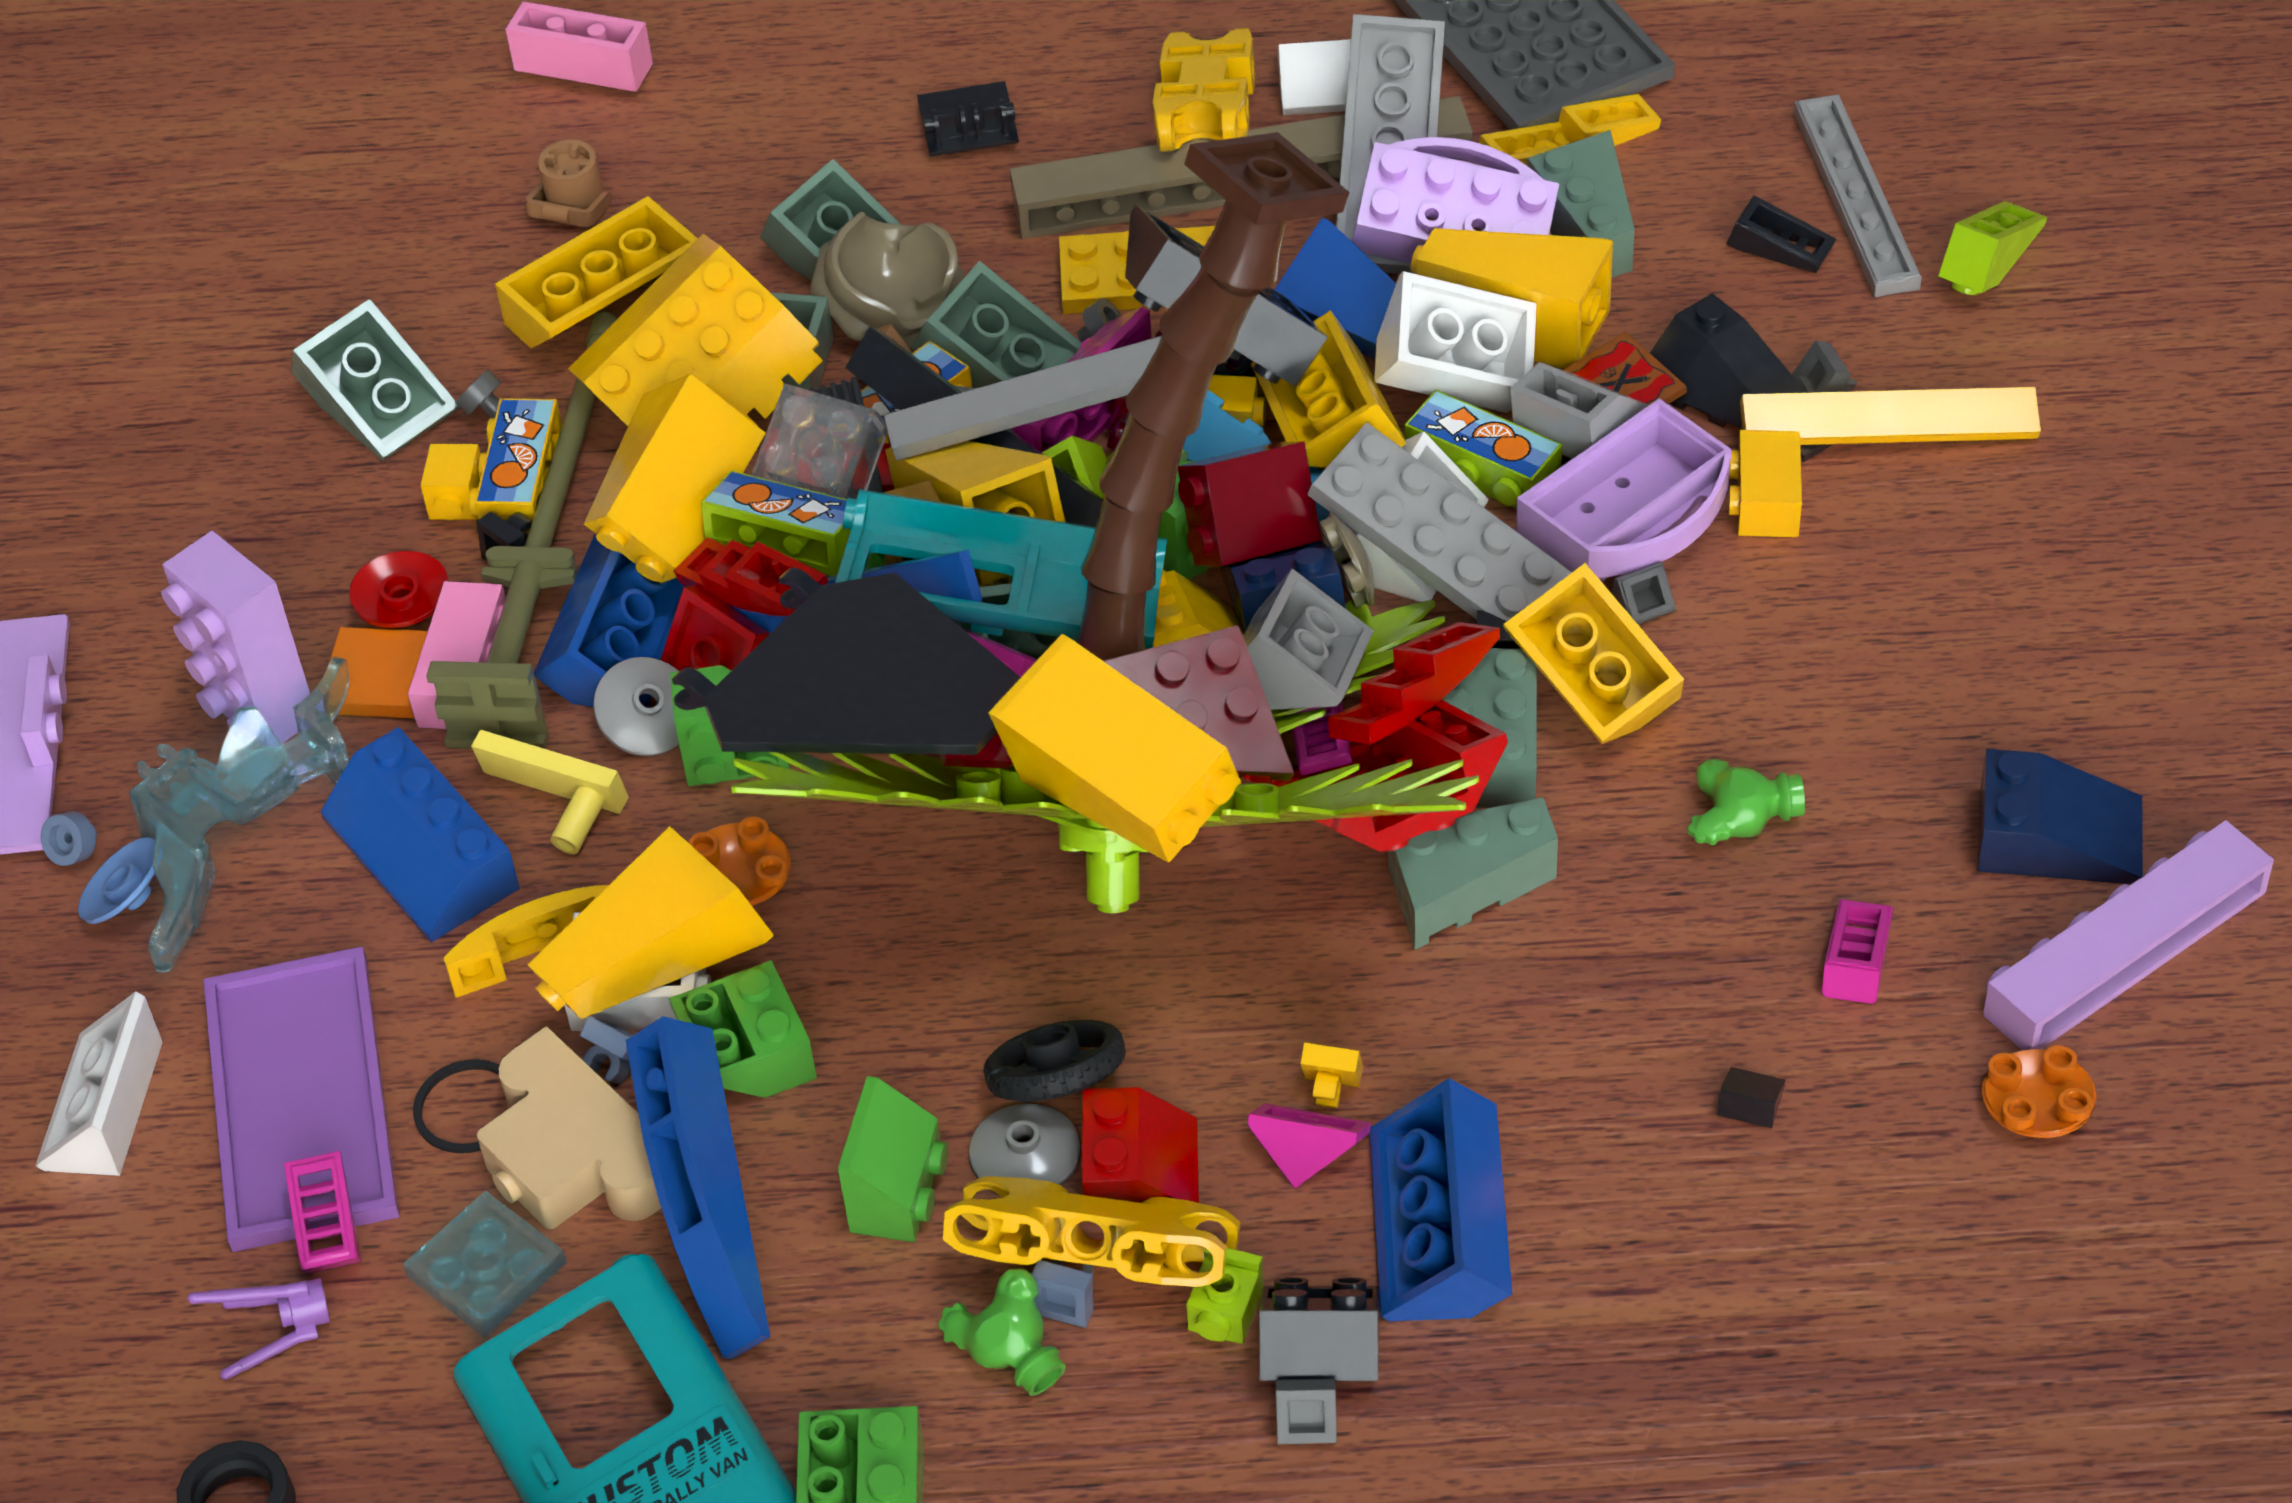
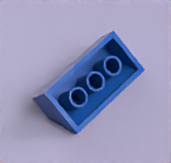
M596 533L593 536L578 570L576 580L571 586L534 671V676L570 703L593 707L594 694L600 680L614 665L635 657L661 659L683 588L686 587L680 584L678 578L663 583L645 578L636 570L635 563L620 552L604 547L597 540ZM640 695V703L644 707H648L652 695Z
M400 727L353 754L320 811L322 818L430 942L435 941L520 889L510 849Z
M1448 1078L1370 1128L1381 1318L1389 1322L1472 1318L1513 1294L1497 1104Z

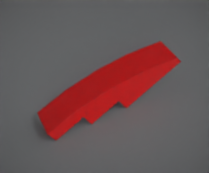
M709 537L673 570L683 586L697 585L723 603L770 616H789L796 610L786 608L780 603V596L786 590L792 589L788 585H781L779 583V577L788 569H801L820 585H826L829 582L826 574L758 541L749 548L733 539L725 546Z
M1457 622L1393 648L1394 669L1361 682L1362 703L1328 717L1329 737L1371 745L1404 728L1439 703L1473 671L1500 639V628Z

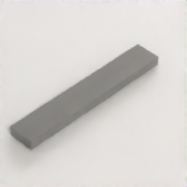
M1839 94L1796 101L1794 103V116L1874 298L1920 290L1922 277Z
M1162 336L885 414L884 418L896 461L1126 396L1142 376Z

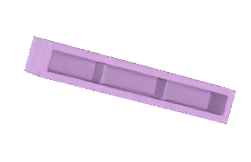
M2227 820L2208 833L2206 831L2197 833L2190 839L2183 850L2170 859L2163 857L2156 861L2147 871L2146 875L2132 885L2123 884L2119 886L2109 896L2107 902L2091 913L2084 911L2077 915L2068 928L2053 939L2044 938L2040 940L2030 950L2028 955L2012 967L2006 965L1999 968L1987 982L1983 1016L2021 1050L2043 1049L2264 895L2267 890L2274 859Z

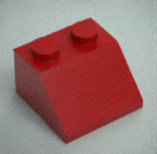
M1140 1087L1084 1089L1082 1105L1083 1194L1142 1203L1151 1197H1168L1199 1203L1197 1117Z

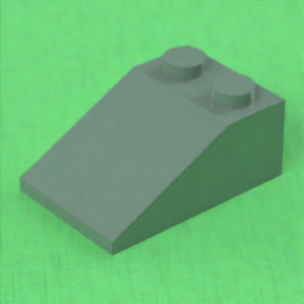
M832 159L769 213L760 239L791 269L812 281L820 247L830 241L846 222L861 211L879 222L901 224Z
M979 261L925 322L910 348L916 351L928 341H932L970 367L972 388L977 389L1065 364L1079 350L1082 342Z
M370 299L293 350L291 373L321 409L382 461L459 409L454 398Z

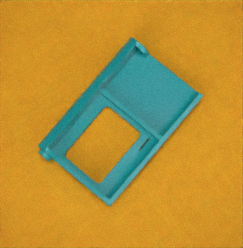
M859 489L857 499L847 498L843 529H850L851 532L835 583L863 578L868 557L872 553L921 559L968 549L974 569L1005 573L1013 577L1007 604L996 605L919 593L951 620L970 623V631L1002 636L1003 629L1057 638L1063 634L1077 641L1087 589V580L1081 573V565L1092 542L1096 527ZM1158 538L1156 584L1146 593L1145 650L1153 647L1155 636L1154 629L1159 588L1167 539Z

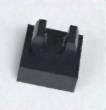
M491 511L476 521L481 557L487 561L486 551L494 546L524 547L528 537L525 531L530 529L532 520L521 512L514 513L506 521Z

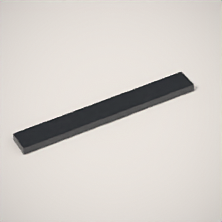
M871 326L845 366L847 370L899 410L963 393L881 330ZM1011 429L968 440L1044 455ZM1052 461L1065 523L1096 527L1103 499Z

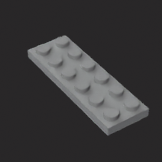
M1353 14L1340 171V185L1350 193L1343 212L1337 213L1336 227L1351 241L1374 142L1389 145L1415 138L1437 137L1445 21ZM1365 254L1385 273L1401 274L1403 271L1412 273L1410 263Z
M1367 422L1315 480L1307 494L1475 619H1477L1478 611H1485L1508 621L1572 573Z

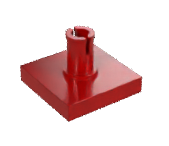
M699 586L684 587L660 660L670 664L678 671L686 667L699 669L721 665L732 671L769 635V632Z

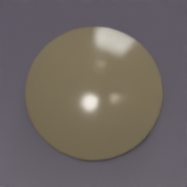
M1330 512L1325 520L1319 522L1324 534L1321 537L1322 541L1330 546L1336 562L1342 561L1344 564L1341 566L1346 579L1343 581V584L1354 607L1357 608L1364 604L1372 606L1374 605V581L1368 556L1359 538L1341 519Z

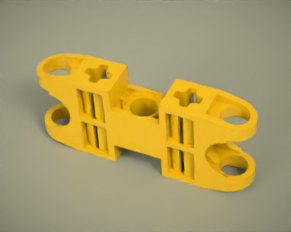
M1234 28L1225 36L1213 40L1194 39L1186 31L1171 32L1164 41L1161 52L1160 69L1162 83H1156L1152 101L1159 151H1175V149H1180L1184 143L1194 139L1223 140L1247 136L1250 122L1248 94L1254 93L1256 79L1253 39L1249 28Z

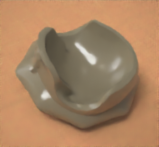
M861 211L846 222L830 241L820 247L811 282L810 295L828 297L830 315L849 339L861 341L870 326L878 328L891 324L910 348L925 322L965 278L966 274L958 265V253L954 241L947 231L940 226L930 222L916 226L888 224L876 221Z

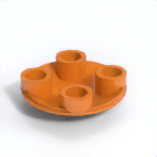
M747 817L740 823L724 824L707 832H698L688 842L735 884L752 906L774 896L788 879L791 867L789 851L782 839L770 831L768 823L760 817Z
M2055 1045L2047 1050L2029 1049L1994 1055L1988 1063V1071L1983 1079L1982 1099L1989 1114L2008 1130L2028 1137L2053 1138L2069 1134L2088 1121L2096 1105V1088L2088 1072L2077 1063L2078 1057L2076 1053L2069 1047Z

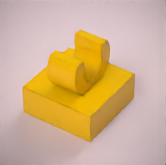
M1304 1042L1300 1064L1305 1079L1315 1080L1313 1097L1316 1098L1315 1104L1338 1109L1342 1085L1360 1087L1363 1072L1360 1052Z

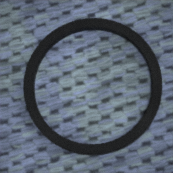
M480 1059L463 1060L439 1069L423 1083L415 1097L413 1116L419 1133L429 1144L451 1153L481 1151L478 1141L464 1144L452 1143L432 1134L423 1122V1105L429 1092L446 1077L466 1070H486L499 1075L498 1068L500 1064Z

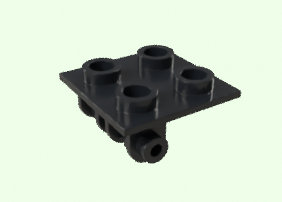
M1005 81L917 95L930 157L1019 143L1014 121L1016 120L1014 104L1009 100Z

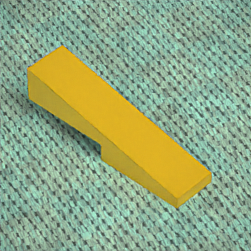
M1639 94L1563 106L1558 122L1484 134L1480 136L1479 144L1504 152L1527 166V158L1609 130L1611 131L1614 146L1658 130L1661 118Z

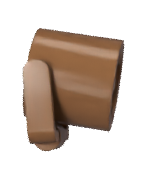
M566 139L547 146L540 153L537 163L541 181L526 197L527 215L581 227L594 225L611 204V193L604 192L595 149L584 141Z

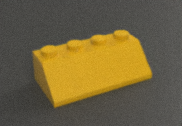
M647 196L495 283L504 325L528 347L533 348L661 275L698 238Z
M1331 310L1313 322L1328 338L1296 387L1282 378L1276 385L1255 372L1286 442L1305 441L1309 466L1327 468L1366 422L1400 447L1407 444L1377 383L1374 382V377L1360 349Z

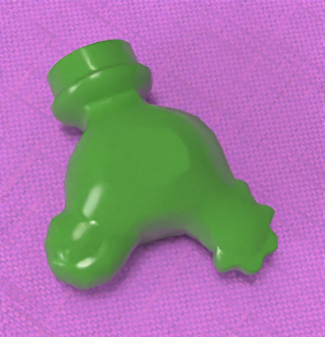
M1708 759L1697 767L1696 779L1700 790L1712 800L1713 808L1702 816H1692L1687 832L1694 838L1696 843L1715 845L1717 841L1728 840L1730 837H1753L1758 835L1764 829L1767 821L1776 815H1779L1785 821H1789L1790 817L1804 816L1805 795L1801 775H1786L1785 772H1781L1776 775L1774 780H1769L1752 768L1745 766L1730 767L1726 761Z
M1026 1269L1007 1270L998 1280L993 1301L979 1314L974 1315L967 1312L965 1305L960 1302L956 1303L953 1307H945L942 1311V1318L939 1320L938 1325L940 1330L944 1331L945 1342H954L959 1349L967 1350L973 1360L983 1367L996 1369L1012 1366L1016 1370L1014 1374L1015 1385L1023 1387L1030 1396H1036L1046 1391L1059 1380L1066 1370V1365L1059 1358V1350L1053 1346H1042L1043 1320L1035 1302L1039 1293L1038 1284L1034 1276Z

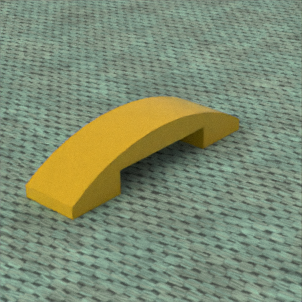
M609 885L576 888L535 899L500 914L467 935L443 957L455 997L458 998L506 981L507 978L503 968L504 963L542 951L573 921L574 912H582Z

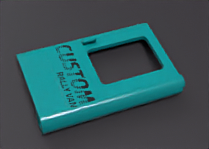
M628 1254L622 1256L607 1270L470 1351L455 1366L453 1372L454 1380L523 1503H796L797 1492L661 1269L650 1255ZM611 1302L618 1310L674 1405L673 1411L668 1417L586 1467L576 1469L569 1464L514 1368L513 1359L520 1351L548 1334L561 1329L568 1322L598 1304ZM558 1480L559 1483L554 1486L553 1483Z

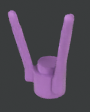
M321 1278L287 1285L193 1292L187 1297L188 1302L191 1304L222 1303L225 1309L278 1304L283 1327L295 1326V1331L222 1369L220 1377L224 1380L230 1379L243 1371L245 1372L300 1342L318 1339L316 1325L330 1322Z

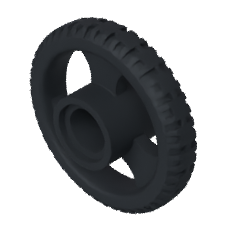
M1086 1019L1061 1021L1031 1029L1009 1039L987 1058L983 1073L988 1089L999 1098L1019 1102L1050 1100L1087 1089L1107 1078L1123 1062L1126 1048L1121 1032L1109 1023ZM1080 1047H1092L1094 1049L1080 1050Z

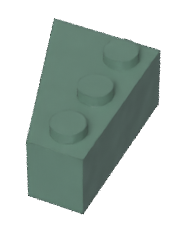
M1543 797L1470 812L1455 819V823L1446 829L1427 831L1409 839V843L1405 847L1395 851H1388V870L1415 950L1428 944L1429 936L1454 924L1459 928L1471 922L1472 914L1497 902L1499 906H1502L1556 878L1558 836Z

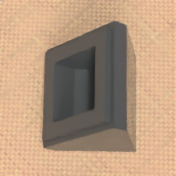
M1663 562L1654 563L1614 579L1611 594L1637 624L1676 610Z

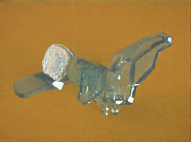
M333 657L316 688L293 707L299 736L283 745L258 709L254 706L241 707L236 711L223 743L217 765L206 759L198 758L196 750L183 748L178 752L167 744H160L156 748L158 756L167 760L159 768H151L145 761L138 762V773L144 780L129 791L141 837H149L156 841L153 868L165 894L164 910L150 936L148 944L153 967L156 971L168 972L174 967L177 958L195 929L200 926L216 876L210 846L206 844L204 838L206 832L213 825L225 820L239 825L250 822L300 789L299 784L326 773L334 785L337 784L349 763L344 741L333 723L346 699L349 689L350 675L346 659Z

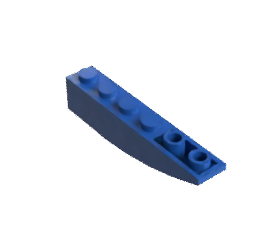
M662 1016L625 1040L643 1142L656 1193L675 1250L696 1302L722 1357L732 1360L771 1336L713 1030L709 1027Z

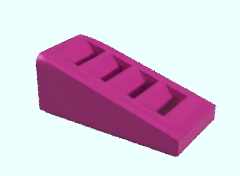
M1342 701L1336 707H1315L1300 711L1306 712L1325 708L1324 716L1292 729L1301 776L1352 763L1349 741L1329 737L1328 717L1344 711Z
M1839 899L1824 963L1822 993L1825 997L1873 1004L1877 1001L1894 907ZM1847 924L1877 928V930L1847 926Z
M341 1151L284 1163L302 1272L309 1274L362 1262ZM331 1169L333 1180L301 1187L300 1176ZM335 1191V1202L305 1207L304 1198ZM338 1213L340 1223L313 1229L309 1228L308 1219ZM342 1234V1245L314 1251L312 1241Z

